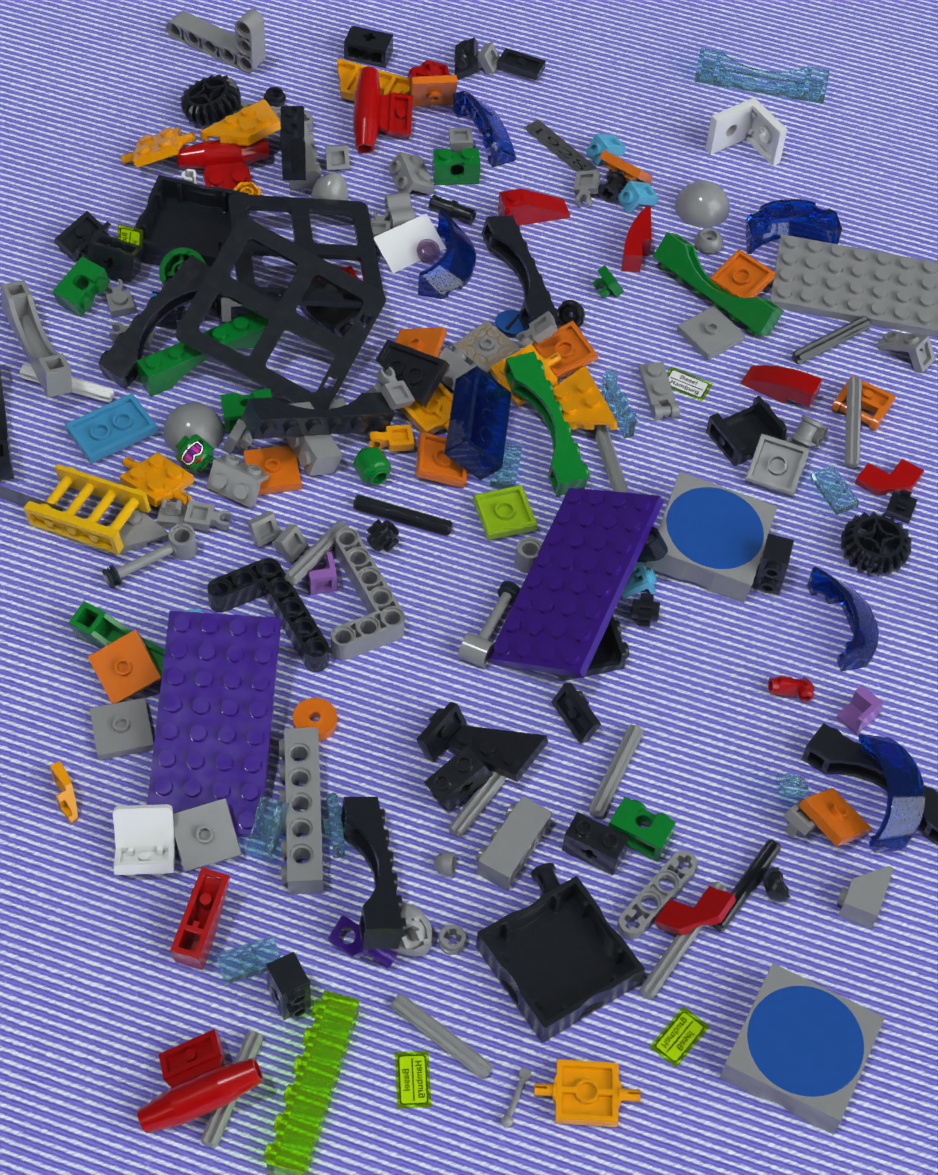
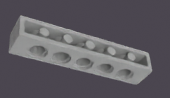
M318 727L285 728L284 739L279 740V757L285 756V764H279L280 781H285V789H280V806H286V814H280L281 832H286V840H281V858L287 857V866H281L282 884H288V895L323 893ZM297 758L305 759L303 761H295ZM296 783H304L305 785H303V786H296L295 784H296ZM297 808H305L306 810L299 812V811H296L295 809H297ZM298 833L307 834L305 837H297L295 835ZM298 859L308 860L306 863L302 864L296 862Z

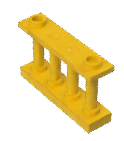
M57 464L54 468L59 484L45 502L56 505L69 487L80 492L66 511L53 509L48 504L28 501L24 506V511L29 524L119 555L124 548L119 533L123 525L135 509L149 513L151 510L146 492L78 471L73 467ZM90 495L102 498L88 518L83 519L75 516ZM112 502L124 505L110 526L98 524Z

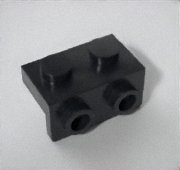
M86 211L58 235L54 243L75 262L81 256L87 257L89 241L98 232L109 236L107 231L111 224L107 221L102 225Z

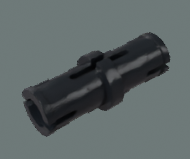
M433 195L429 201V209L446 214L450 219L454 217L469 224H472L475 220L476 210L458 204V201L446 200L437 195Z

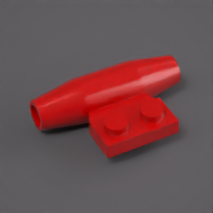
M370 66L363 67L360 70L354 94L353 131L356 150L365 154L373 152L379 129L389 136L409 139L412 121L413 96L394 92L381 95L378 70Z
M261 139L249 146L221 143L220 140L197 143L180 148L179 154L176 155L178 168L205 170L203 172L205 186L233 190L240 182H252L249 167L246 165L269 158L267 139Z
M213 1029L158 1054L163 1079L171 1088L138 1109V1120L142 1129L147 1134L188 1123L232 1103L263 1082L261 1069L255 1058L223 1065L225 1055L219 1033Z

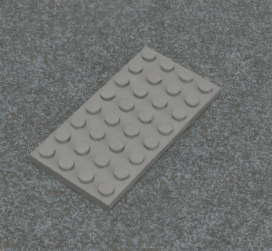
M781 234L770 301L784 310L850 322L866 316L871 321L870 325L938 338V262Z

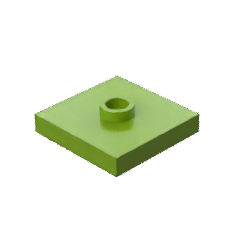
M522 485L473 495L472 501L487 541L537 530L538 524Z

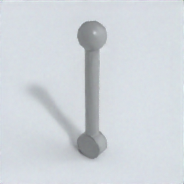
M522 1068L519 1071L518 1077L520 1080L507 1114L501 1118V1124L504 1127L512 1126V1116L525 1082L531 1078V1071L527 1068Z

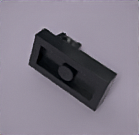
M475 37L455 45L454 75H457L458 80L477 73L479 43Z
M564 683L551 702L579 743L588 742L601 723L588 706L589 701L582 694L583 692L577 691L572 683Z
M449 702L444 709L438 708L429 718L430 724L416 738L426 759L435 761L462 725L467 724L457 703Z

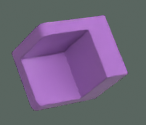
M332 551L326 552V564L315 565L307 573L311 595L337 591V574Z
M861 685L855 691L851 703L838 713L837 720L857 735L878 716L883 702Z

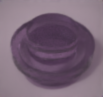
M431 239L420 241L417 246L419 259L424 262L435 261L440 255L439 245Z

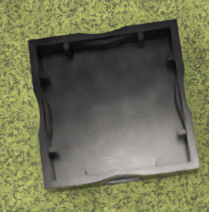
M158 175L148 197V204L144 212L139 216L133 229L141 233L140 246L143 247L141 262L160 266L163 258L170 251L177 248H189L198 252L205 263L212 267L231 233L228 210L229 196L233 194H249L220 187L202 186L191 181ZM249 210L246 211V213H247V218H248V216H249V214H250Z
M577 876L543 894L530 906L506 915L477 933V950L541 1043L640 985L645 968L621 935L608 924L601 908Z

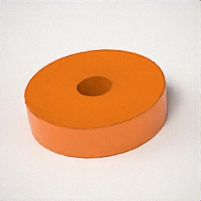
M309 698L303 700L293 711V728L318 727L319 741L325 740L336 730V709L325 699ZM312 718L319 719L318 721H311Z

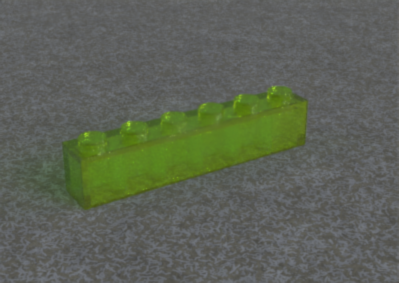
M324 990L321 1000L316 999L311 1015L312 1018H315L312 1028H306L302 1040V1045L306 1046L303 1056L297 1055L292 1072L296 1074L293 1085L288 1084L284 1093L283 1103H286L284 1113H278L274 1123L273 1132L277 1133L274 1143H268L265 1149L263 1162L267 1163L268 1175L308 1174L360 1012V999Z

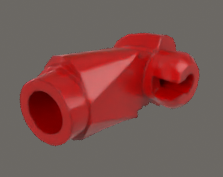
M779 675L775 678H769L768 690L770 694L794 698L799 696L800 700L805 702L810 701L814 697V685L807 677L793 679L789 676Z

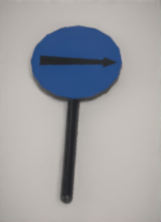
M516 310L502 311L495 319L496 327L504 334L517 336L520 332L524 331L518 318L520 312Z

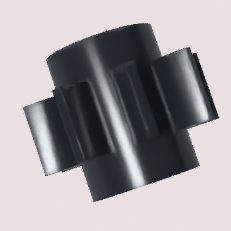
M378 519L367 529V532L370 534L367 536V541L378 552L382 549L389 552L399 542L396 538L399 535V531L389 520H385L382 523Z
M641 593L640 599L633 598L631 618L637 619V626L650 627V621H658L660 602L654 601L653 594Z

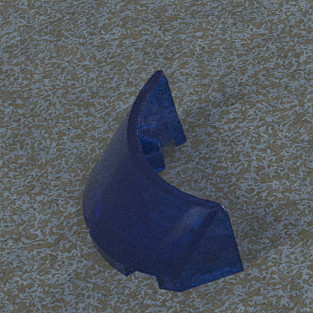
M466 91L455 93L453 112L458 118L469 115L483 135L484 147L491 150V155L488 156V162L491 167L515 161L516 155L512 142L497 113L487 103Z
M802 199L777 200L760 206L758 212L750 214L746 219L747 254H752L757 248L768 242L779 240L781 234L838 244L842 227L837 212L830 208L827 210L817 208L816 202Z
M440 209L437 233L440 238L441 236L444 237L447 250L436 264L420 272L418 280V295L436 299L448 297L449 292L457 288L461 290L472 277L476 264V253L472 241L443 209Z
M813 567L807 583L810 595L817 596V593L824 595L827 604L840 602L853 633L852 641L846 642L845 652L839 654L837 658L841 672L867 667L876 651L879 638L878 625L872 609L853 588L820 568Z
M859 734L858 738L862 745V754L873 757L876 760L877 766L883 768L888 790L885 816L877 833L871 836L869 847L873 853L903 850L909 844L917 828L920 827L924 816L926 797L924 795V781L921 772L912 756L892 738Z

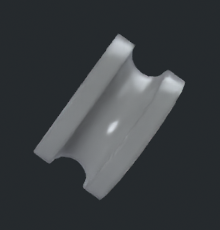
M455 924L447 925L440 931L439 947L445 954L456 955L464 949L466 934L460 926ZM449 935L456 936L455 945L449 944Z

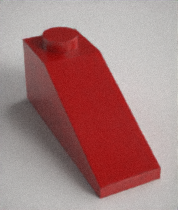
M522 188L499 192V216L513 215L516 224L519 226L570 218L569 210L563 198Z
M201 867L170 949L175 962L201 970L204 969L215 938L230 875Z

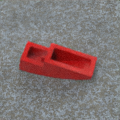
M646 206L638 214L627 233L622 257V272L640 273L642 256H649L652 240L651 206Z
M752 365L741 381V385L785 404L788 399H791L809 408L819 393L823 379L786 367Z

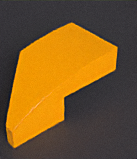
M59 760L50 766L53 781L61 791L55 796L59 809L72 824L78 820L77 803L69 775Z

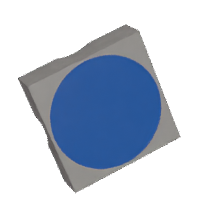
M679 472L658 529L668 547V552L658 561L646 562L645 566L680 580L694 582L712 592L744 603L753 584L777 506Z
M772 963L726 1060L720 1078L759 1098L775 1102L787 1109L791 1114L834 1134L841 1122L885 1017Z

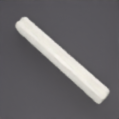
M22 365L19 372L20 377L40 383L32 366ZM71 377L72 393L107 403L113 400V388Z

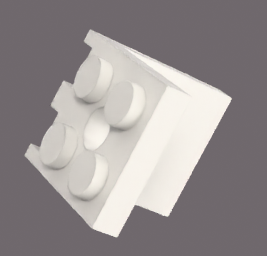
M754 97L711 116L705 150L711 155L743 140H747L772 166L780 163L788 129Z

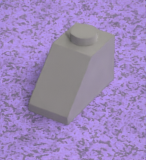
M887 866L852 879L848 889L842 887L837 900V904L842 905L838 916L872 929L894 868Z

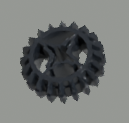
M221 74L215 77L210 75L208 78L203 77L202 80L195 81V84L189 85V89L183 92L184 95L181 97V108L189 122H193L194 125L200 124L201 126L206 124L211 126L213 123L225 119L226 116L233 115V111L238 110V105L241 103L240 90L232 78H229L227 75L222 77Z
M873 511L870 516L865 512L860 517L855 515L852 521L846 524L841 535L840 545L841 550H844L843 558H849V565L856 564L857 571L864 569L867 575L875 572L879 577L882 572L886 575H889L892 571L897 572L901 566L906 564L911 553V538L908 537V530L902 529L903 522L895 523L894 516L889 519L885 517V513L878 516Z

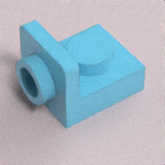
M595 134L586 153L597 165H602L604 160L600 159L603 150L613 155L623 156L627 148L615 135Z
M629 181L618 195V199L627 213H632L638 204L655 206L659 200L649 183Z
M637 562L621 595L622 598L625 599L646 589L651 594L657 593L654 583L658 581L653 569H647L643 562Z

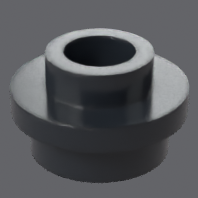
M270 87L264 94V100L270 106L280 107L286 102V95L281 88Z

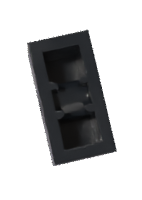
M351 26L344 41V59L386 68L393 53V34Z
M98 232L89 241L87 259L104 268L108 275L122 281L131 282L140 272L143 247Z
M768 533L753 589L779 595L794 540Z
M467 745L425 780L424 783L438 801L451 811L493 776V773Z
M577 812L564 835L562 851L614 876L626 854L629 837Z
M294 951L266 964L268 991L283 1020L289 1017L297 1018L306 1013L308 1008L311 1007L310 981Z

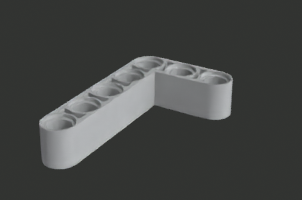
M255 9L247 11L235 23V34L185 11H181L166 25V30L172 38L245 73H251L265 60L264 19Z
M348 527L341 528L335 535V554L369 613L339 625L331 632L332 655L338 660H348L402 638L404 635L405 615L357 531Z

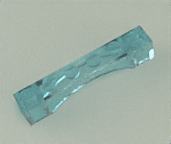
M701 48L695 82L823 104L830 70L809 66L792 71L775 72L760 70L741 64L721 51Z

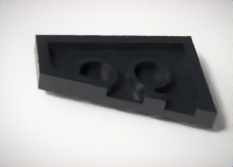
M388 339L376 358L377 363L383 369L387 370L391 367L395 371L397 381L403 380L412 396L425 408L450 366L443 359Z
M462 725L448 742L447 747L449 752L456 755L468 745L489 770L518 782L548 744L547 735Z

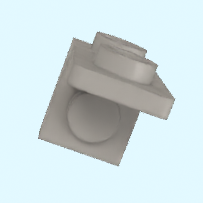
M891 331L886 333L877 343L878 349L909 352L914 372L923 373L936 360L929 335Z

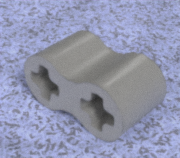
M409 192L385 195V209L389 213L391 229L415 219Z

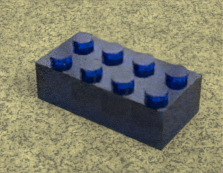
M476 366L455 380L444 454L481 481L502 469L512 393Z

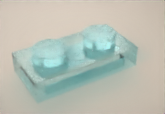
M497 442L490 487L504 489L516 486L522 445Z

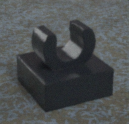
M903 489L901 493L893 491L885 516L890 518L894 516V519L909 524L918 499L910 497L912 492Z

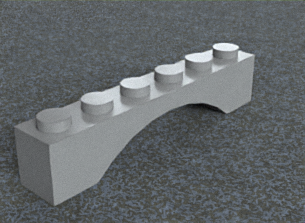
M25 280L1 284L2 309L47 397L71 393V368L64 354L58 353L49 342Z

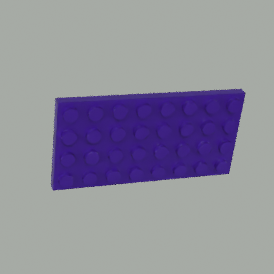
M569 488L540 547L538 556L535 558L501 628L494 647L488 655L487 659L493 665L584 678L664 503L661 496Z
M169 611L147 805L168 804L172 806L173 814L226 798L237 837L261 838L281 618Z

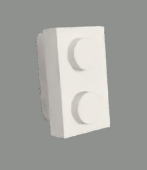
M168 804L116 806L113 809L116 846L113 865L114 875L133 876L136 874L162 875L174 873L176 851L172 806Z

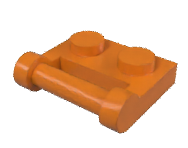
M603 150L600 159L606 161L605 167L615 172L617 170L624 173V177L632 181L637 180L639 182L651 183V174Z
M861 380V408L875 414L872 416L861 411V422L868 424L870 429L876 431L894 403L896 396ZM847 383L835 399L831 408L832 411L837 413L840 411L846 414Z

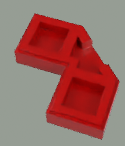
M426 60L422 65L411 68L407 74L410 90L412 77L449 75L448 66Z
M901 459L892 473L889 474L868 462L856 478L855 484L875 495H886L887 492L892 491L901 492L902 489L911 492L922 477L924 470Z
M709 886L694 907L669 899L654 921L658 928L682 936L693 932V928L706 924L712 926L721 923L736 902V899L732 893Z

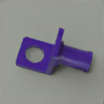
M346 916L340 917L328 937V942L354 959L367 954L386 968L392 965L398 952L391 949L363 950L359 925ZM343 927H349L355 933V939L351 944H345L339 938V932Z

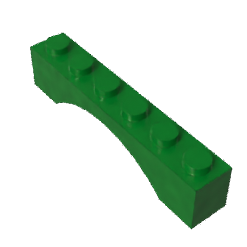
M667 232L653 255L659 261L658 265L667 271L672 270L677 274L675 277L685 284L690 283L694 286V292L700 296L709 297L712 300L711 304L721 310L723 308L729 312L728 316L738 323L742 321L748 326L746 329L756 336H759V334L769 335L784 310L767 298H742L721 289L703 270L695 246L678 234Z
M251 311L203 333L231 349L254 348L268 321L266 318ZM179 342L138 360L139 381L150 397L174 387L184 375L201 362L209 359V357Z
M534 351L506 358L503 372L511 391L532 405L548 427L552 439L553 457L547 476L556 497L565 495L569 488L585 489L588 478H590L588 466L583 464L580 458L579 445L573 442L570 425L563 419L561 404L553 396V386L551 381L547 380L544 375L542 361L537 359Z
M85 601L82 602L69 621V625L77 637L100 649L132 632V630L105 611ZM142 637L162 675L165 649Z

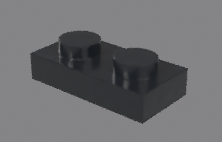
M505 48L497 61V68L538 80L545 69L546 61Z

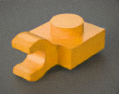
M411 424L386 426L385 432L374 431L369 434L371 440L369 441V447H377L382 450L388 446L389 452L414 450L415 442Z

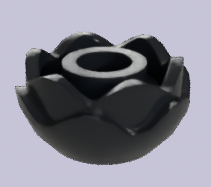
M565 300L558 307V322L561 326L571 321H574L578 328L583 324L585 311L580 303L575 300Z
M779 867L767 869L762 880L769 898L776 902L786 901L790 894H788L789 888L783 881V873L779 871Z

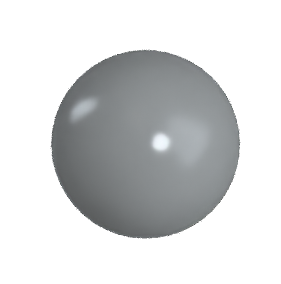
M706 180L695 181L685 186L675 202V210L678 216L684 222L701 228L720 225L727 219L730 210L729 200L724 190L719 185Z
M186 403L178 406L169 414L164 424L163 436L165 443L172 451L178 452L175 446L185 435L190 438L194 434L201 436L215 450L223 440L224 427L220 417L212 408L201 403Z

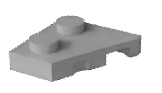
M135 509L119 531L124 546L120 554L127 553L132 549L146 548V543L160 539L162 543L169 540L168 532L143 511Z

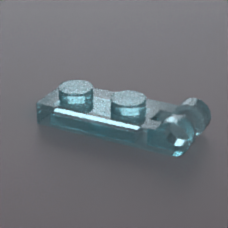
M607 370L603 374L601 394L613 413L624 439L634 437L635 426L638 424L637 415L634 411H631L626 394L621 392L617 384L618 374L613 370Z

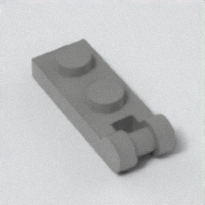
M664 363L640 364L639 374L653 419H662L663 416L679 417V404L675 400Z

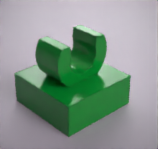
M605 265L597 270L602 278L596 279L592 284L597 290L604 286L598 292L602 298L607 297L611 291L616 297L624 292L616 278Z

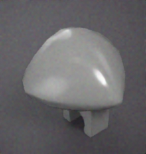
M334 172L322 176L313 186L311 198L348 200V188L341 173Z
M404 904L400 914L401 918L406 919V935L401 936L399 949L391 950L412 957L425 956L432 944L431 924L424 913L415 905Z

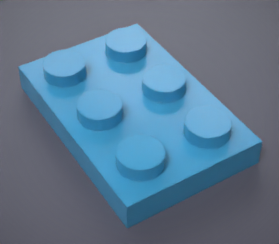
M133 393L65 424L67 433L90 464L158 432L156 423Z

